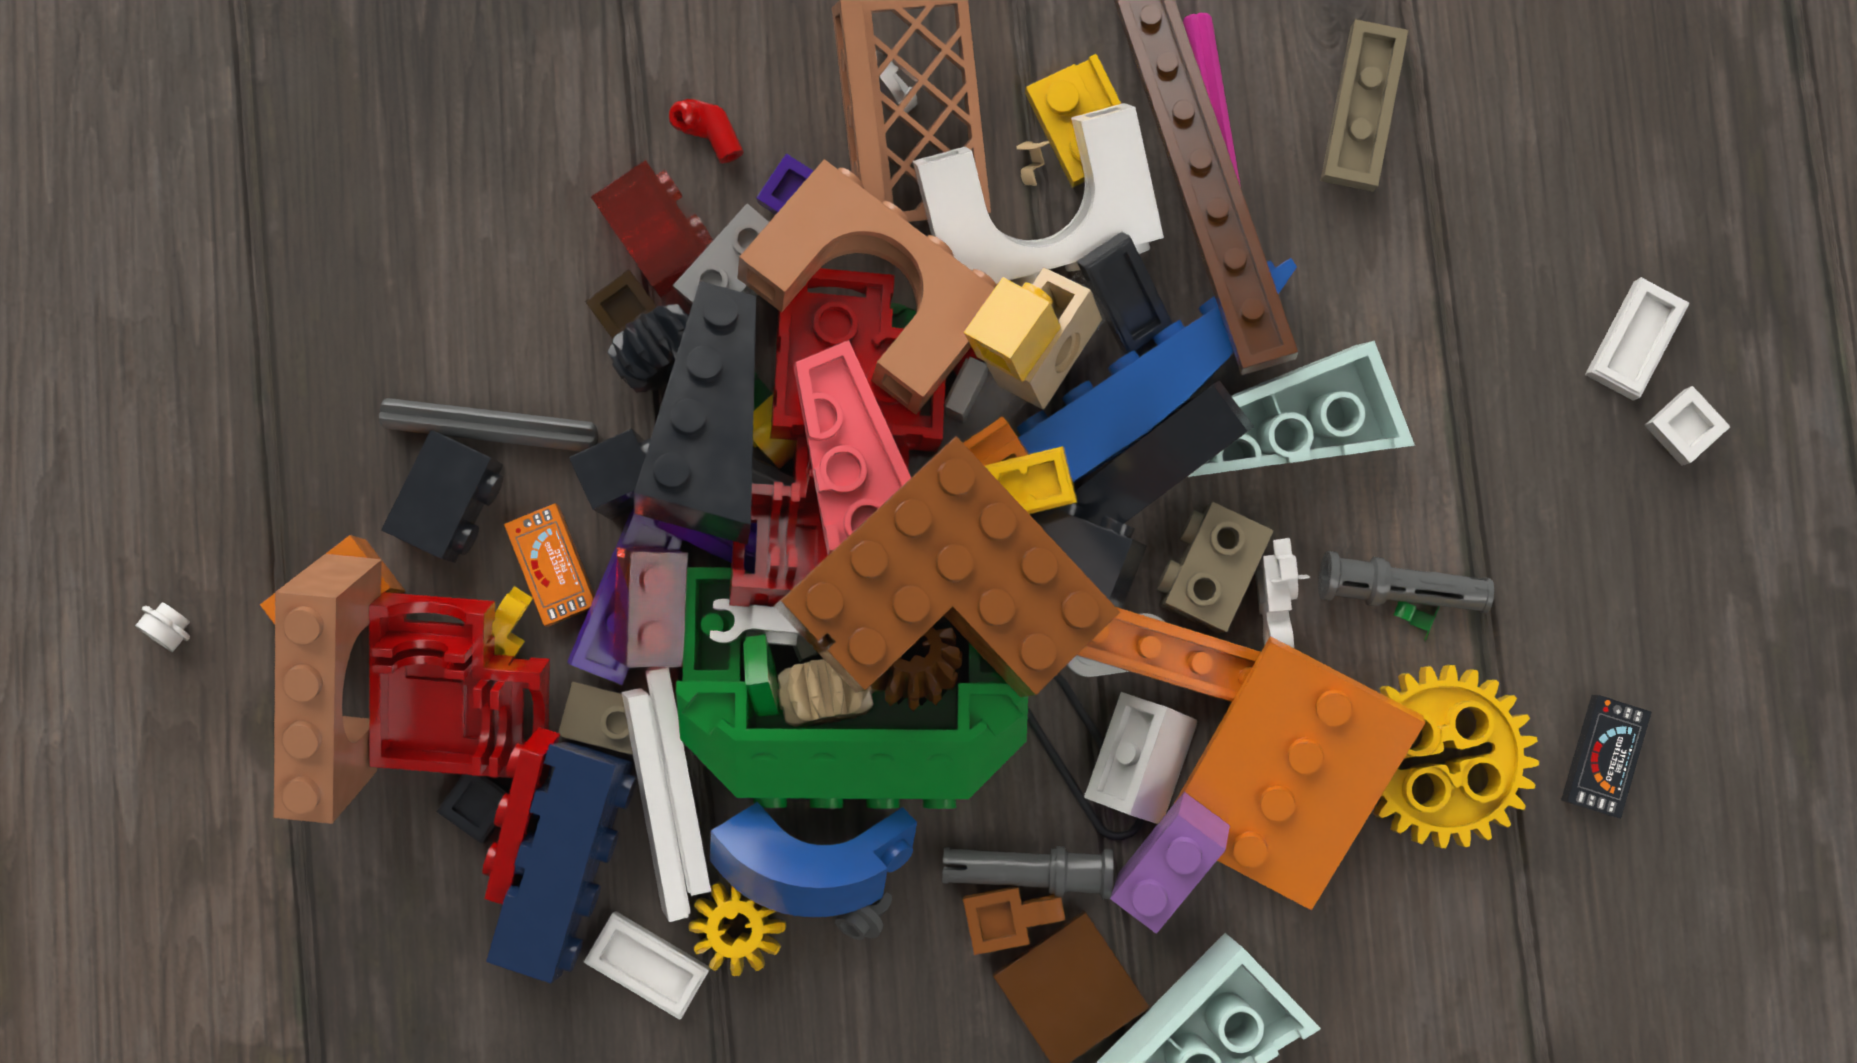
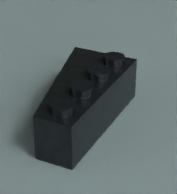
M703 281L699 282L634 491L636 515L748 545L752 499L756 296Z

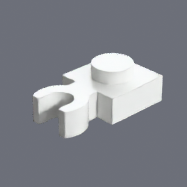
M1275 555L1262 556L1255 570L1259 614L1263 615L1264 646L1271 636L1294 648L1289 610H1292L1291 600L1298 597V579L1271 583V579L1281 577L1279 560L1275 558Z

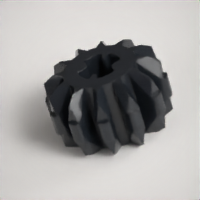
M671 304L666 307L657 306L652 312L642 313L637 320L627 323L624 331L616 334L612 340V344L607 352L613 361L612 366L619 377L630 388H633L636 393L657 390L669 382L689 314L685 313L679 304Z

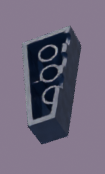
M574 742L549 744L544 764L555 768L553 775H549L546 778L542 788L538 787L536 789L530 812L534 813L533 818L539 820L537 830H530L524 841L520 844L514 865L515 874L523 876L520 887L511 885L505 895L486 960L487 963L550 984L561 977L564 970L572 972L583 943V939L575 937L582 916L589 918L592 915L600 894L601 885L593 883L600 861L608 863L617 844L619 831L611 829L618 808L627 809L636 787L637 777L630 775L634 762Z

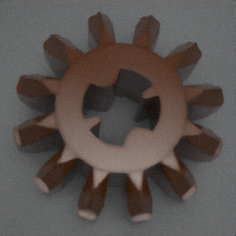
M938 620L870 685L873 692L885 690V700L890 706L901 697L908 698V705L913 712L918 707L919 698L921 697L927 698L937 706L941 700V689L953 690L957 684L958 675L955 670L962 666V652L959 651L958 647H955L956 634L953 632V628L939 629Z

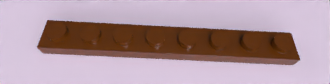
M1114 0L1241 375L1295 360L1298 350L1175 0Z

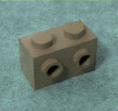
M1211 502L1204 507L1202 513L1193 510L1180 536V540L1188 543L1179 563L1173 560L1168 562L1156 590L1164 593L1159 606L1217 634L1227 632L1274 530L1215 502Z

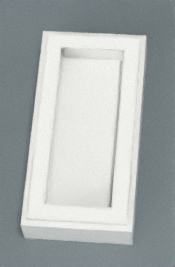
M1642 277L1635 280L1585 375L1633 401L1640 398L1679 325L1689 302Z
M617 911L613 912L584 961L585 964L679 1020L685 1014L711 969L708 965Z

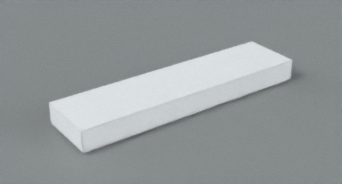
M667 664L648 667V671H645L653 705L687 892H691V896L711 892L684 745L680 740L678 714L669 667Z
M641 688L622 692L661 908L669 922L688 918V914L691 912L651 696Z

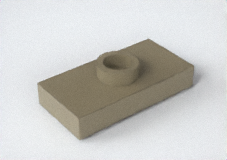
M572 682L558 732L560 736L633 755L622 693L579 682Z

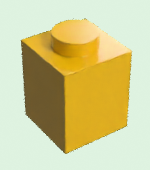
M1002 277L968 325L964 334L978 358L1023 382L1061 326L1051 306L1053 300L1046 292L1031 283L1026 282L1021 287Z

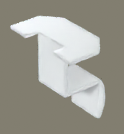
M1290 538L1273 540L1274 555L1279 560L1281 577L1271 579L1270 582L1278 583L1292 579L1310 578L1308 575H1298L1296 556L1292 554Z

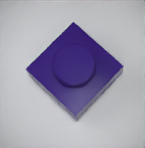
M786 153L756 197L758 204L776 215L812 174L813 170Z

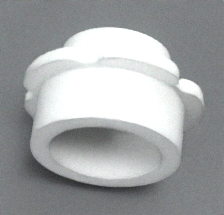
M163 602L156 610L149 606L142 607L141 610L145 614L135 626L152 640L173 652L182 640L188 641L190 639V635L184 631L190 621Z

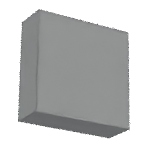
M972 357L966 358L944 402L947 417L962 424L965 423L988 377V367L985 363Z

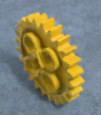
M1455 665L1443 666L1439 680L1431 666L1420 667L1419 683L1409 673L1398 675L1401 692L1390 686H1382L1379 689L1381 694L1423 715L1426 722L1422 728L1420 743L1415 748L1409 749L1405 758L1439 754L1444 751V747L1465 749L1487 742L1492 745V751L1481 755L1450 758L1445 761V765L1424 763L1403 770L1397 769L1381 795V801L1376 806L1373 814L1375 817L1384 818L1394 813L1395 816L1390 830L1395 833L1401 834L1412 825L1411 841L1423 844L1431 832L1433 844L1439 848L1446 849L1451 833L1457 845L1462 847H1470V830H1473L1480 839H1492L1489 822L1492 821L1499 826L1508 828L1511 823L1504 809L1511 807L1524 810L1526 805L1516 795L1518 788L1535 789L1536 786L1530 779L1522 776L1524 768L1539 766L1538 760L1524 756V748L1538 742L1537 737L1520 735L1519 728L1530 719L1529 715H1511L1508 712L1517 699L1515 695L1495 698L1499 686L1497 680H1487L1480 687H1477L1478 671L1474 669L1466 670L1459 681ZM1464 708L1469 709L1476 719L1475 731L1468 738H1463L1456 729V717ZM1480 763L1487 771L1488 782L1481 792L1475 794L1468 785L1467 776L1470 769ZM1427 774L1434 784V792L1426 803L1420 805L1414 799L1412 786L1418 776Z

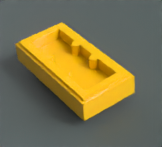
M1063 446L985 465L988 471L1029 514L1078 503Z

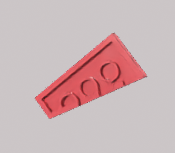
M849 340L797 361L794 365L828 555L911 478Z

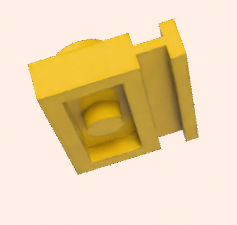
M1097 54L1090 56L1085 62L1076 66L1073 64L1026 86L1025 95L1048 141H1050V145L1072 188L1085 182L1071 117L1121 104Z

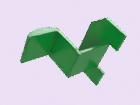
M1399 601L1393 615L1409 621L1408 624L1428 631L1425 637L1426 642L1440 606H1438L1433 616L1417 610L1416 606Z

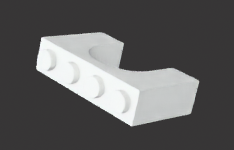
M1123 103L1071 117L1085 177L1084 196L1081 206L1071 222L1056 234L1043 239H1016L1002 233L995 227L986 209L973 153L967 147L914 160L913 165L931 235L945 242L952 250L954 258L970 270L977 269L986 273L996 284L1004 277L1012 280L1013 283L1019 286L1024 285L1026 282L1032 284L1043 267L1049 270L1065 265L1066 271L1080 270L1076 261L1122 231L1131 236L1139 254L1150 249L1149 242L1162 239L1164 236L1136 108Z

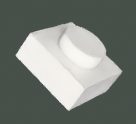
M1693 386L1684 389L1644 425L1681 466L1695 460L1730 428L1728 423Z

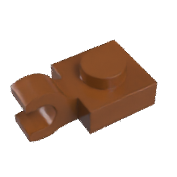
M1019 886L963 897L974 955L1029 945L1030 939L1027 927L1065 920L1061 897H1054V894H1049L1022 902Z

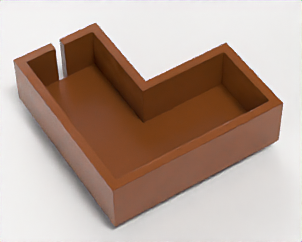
M957 436L775 605V608L810 645L818 642L825 634L834 641V643L828 645L819 654L855 693L865 691L944 615L1020 697L1037 695L1120 613L1113 603Z

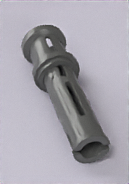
M1327 551L1323 556L1320 566L1318 591L1320 599L1331 601L1334 596L1363 599L1368 606L1375 607L1380 604L1383 605L1386 600L1488 613L1494 599V582L1491 578L1487 577L1476 578L1391 567L1390 562L1385 561L1382 557L1374 556L1370 561L1339 558L1337 552Z
M1057 846L1056 849L1051 848V854H1034L944 847L943 864L966 865L967 867L944 866L943 884L951 882L1049 888V894H1054V897H1063L1066 892L1100 894L1102 900H1111L1113 849H1104L1102 854L1067 852L1065 846Z

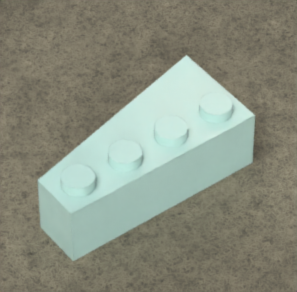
M1375 341L1352 346L1231 395L1254 428L1188 477L1415 446Z
M1224 933L1096 1063H1267L1279 1055L1278 1050L1299 1037L1304 1040L1321 1028L1241 945Z

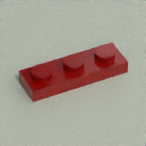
M538 727L524 745L517 743L511 753L506 769V776L513 778L510 794L505 793L502 797L494 819V826L501 828L498 843L493 842L489 848L482 869V874L489 876L484 897L486 900L503 905L505 895L510 886L515 885L519 887L523 876L515 874V860L520 844L524 841L530 830H537L539 820L533 818L534 813H531L530 809L536 789L538 787L542 788L546 778L551 773L552 766L544 764L549 744L558 743L560 733Z

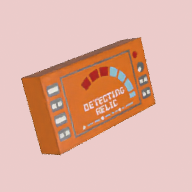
M554 503L505 523L504 526L543 625L549 627L588 611L595 595L560 506Z

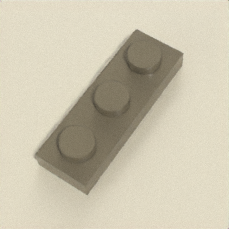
M1357 19L1351 25L1320 181L1374 192L1378 187L1409 30Z

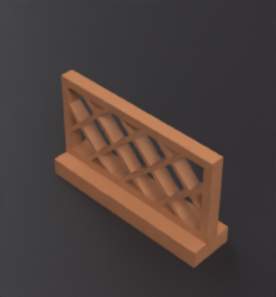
M839 0L832 7L851 172L861 180L864 189L880 202L887 201L893 204L892 188L904 173L918 184L915 170L910 165L927 143L940 153L951 151L933 135L948 115L952 113L967 125L969 140L963 147H967L973 153L988 213H991L968 0ZM954 6L957 29L946 44L921 24L933 7ZM923 8L916 19L905 11ZM892 11L909 26L892 50L874 35L872 13ZM914 31L939 52L922 75L897 55ZM957 40L960 57L951 50ZM876 49L886 56L879 67L877 65ZM944 57L960 69L962 73L963 85L951 100L927 80ZM891 61L915 81V84L898 106L880 91L879 77ZM921 87L945 107L928 130L903 111ZM963 96L966 112L957 106ZM882 105L892 112L885 122ZM897 118L922 137L904 161L887 148L885 133ZM889 161L898 167L891 178ZM923 200L915 210L903 211L909 222L927 220Z

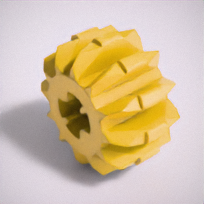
M716 882L710 887L716 904L702 897L694 904L698 912L709 918L695 919L689 923V931L707 933V937L700 940L694 946V951L696 954H702L712 947L717 953L711 959L709 967L714 971L718 970L727 957L731 958V974L733 976H740L743 972L745 956L751 967L759 971L765 965L764 957L759 948L773 955H776L781 948L778 941L766 933L778 934L784 932L786 921L768 919V915L776 911L755 903L733 886H731L732 896L730 897L725 886L720 882ZM741 913L749 919L745 928H752L751 935L742 933L735 939L727 933L731 925H724L725 917L734 919Z

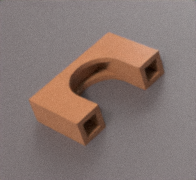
M824 159L739 256L737 279L779 311L783 312L811 277L825 263L836 257L852 253H864L881 257L895 265L906 276L912 286L916 299V315L877 361L871 381L914 414H917L971 348L964 331L997 284L986 273L977 269L970 270L954 258L952 250L941 239L932 235L925 236L913 227L905 213L896 205L887 201L882 203L867 192L861 180L854 173L845 168L837 169Z
M324 554L275 592L274 818L333 824L377 772V767H370L369 718L342 716V697L345 673L352 647L360 632L369 625V605L381 595L382 559Z

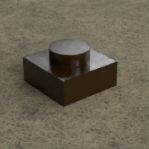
M629 269L585 301L612 339L616 334L624 331L627 323L634 322L642 313L647 314L657 307Z

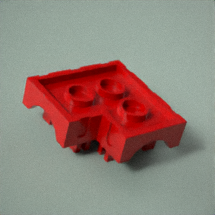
M820 268L783 312L779 311L771 439L797 441V437L806 438L794 372L795 363L849 340L896 445L909 446V450L937 452L943 440L945 380L931 396L929 416L920 415V411L914 414L871 381L877 361L905 329L892 327L893 309H890V304L894 294L895 275ZM817 287H838L863 293L866 297L807 291Z
M797 437L792 470L794 481L791 486H783V482H774V485L752 483L751 523H757L755 573H745V544L733 541L729 606L749 607L752 604L775 607L787 593L828 556L807 438ZM897 445L909 472V446Z
M383 592L369 605L370 767L511 778L506 776L511 753L517 743L524 745L527 742L524 741L525 689H529L532 694L533 733L538 727L549 730L550 659L531 657L529 660L514 659V656L495 654V636H492V623L495 620V601ZM436 613L449 615L461 619L464 624L406 619V614Z

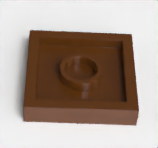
M1082 911L992 973L994 979L1051 1063L1072 1062L1150 1008L1085 911Z

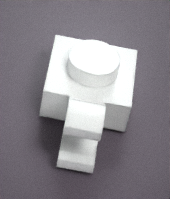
M729 599L713 601V609L729 611L735 618L734 626L729 631H710V638L718 643L734 642L744 632L749 630L763 632V634H766L769 644L796 646L797 636H802L775 607L759 605L749 607L729 606Z

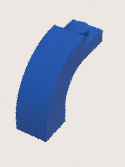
M756 802L711 830L710 862L736 890L768 909L800 917L842 915L864 908L883 898L887 872L899 869L908 861L913 853L917 822L902 807L852 840L835 845H814L800 841L787 834L763 807Z

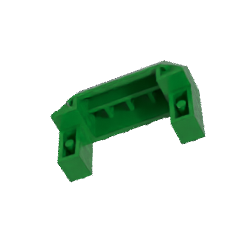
M684 567L683 681H676L680 740L736 798H753V804L758 802L763 808L787 807V798H810V808H843V799H866V808L890 809L900 808V799H922V808L954 809L956 808V799H969L1027 741L1028 696L1020 697L969 642L967 683H957L953 690H947L937 706L927 699L922 706L919 704L913 712L908 705V698H905L899 705L896 702L890 706L885 700V691H874L872 693V708L865 715L841 720L840 722L794 727L785 722L783 710H780V706L779 714L759 717L758 713L755 714L745 685L743 642L746 641V632L739 639L731 643H718L710 638V631L726 632L735 623L734 615L731 612L713 609V601L729 599L731 568Z

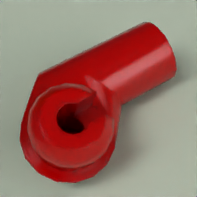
M685 99L675 102L671 106L669 121L673 128L685 134L708 139L719 163H729L743 155L742 146L723 108L696 99Z

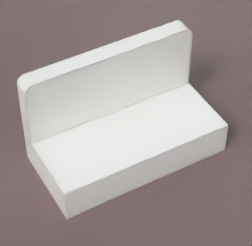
M1121 692L1084 798L1158 824L1166 815L1197 726V720L1168 707Z

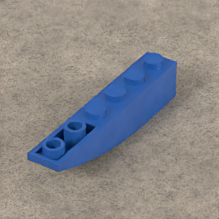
M1289 258L1277 267L1274 266L1271 260L1267 261L1278 294L1297 268L1292 258ZM1215 296L1198 308L1202 314V317L1186 327L1181 320H1178L1158 333L1153 338L1157 346L1139 357L1136 351L1133 350L1110 365L1107 369L1112 376L1094 387L1088 380L1071 390L1062 398L1066 406L1052 416L1048 417L1044 410L1020 424L1016 428L1021 435L1018 438L1029 454L1063 446L1074 485L1139 442L1155 429L1156 425L1161 424L1177 411L1215 374L1234 352Z

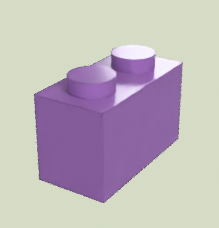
M1183 792L1120 870L1110 899L1157 934L1226 850L1230 825L1186 792Z

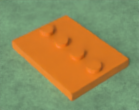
M1270 636L1176 801L1183 792H1186L1230 825L1226 850L1217 861L1312 910L1426 722L1423 715Z

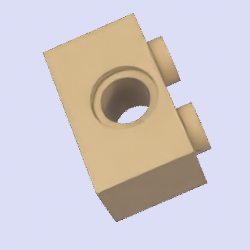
M1043 267L1033 285L1042 289L1053 300L1051 306L1061 326L1060 330L1023 382L993 365L985 363L998 387L1044 410L1102 321L1090 289Z

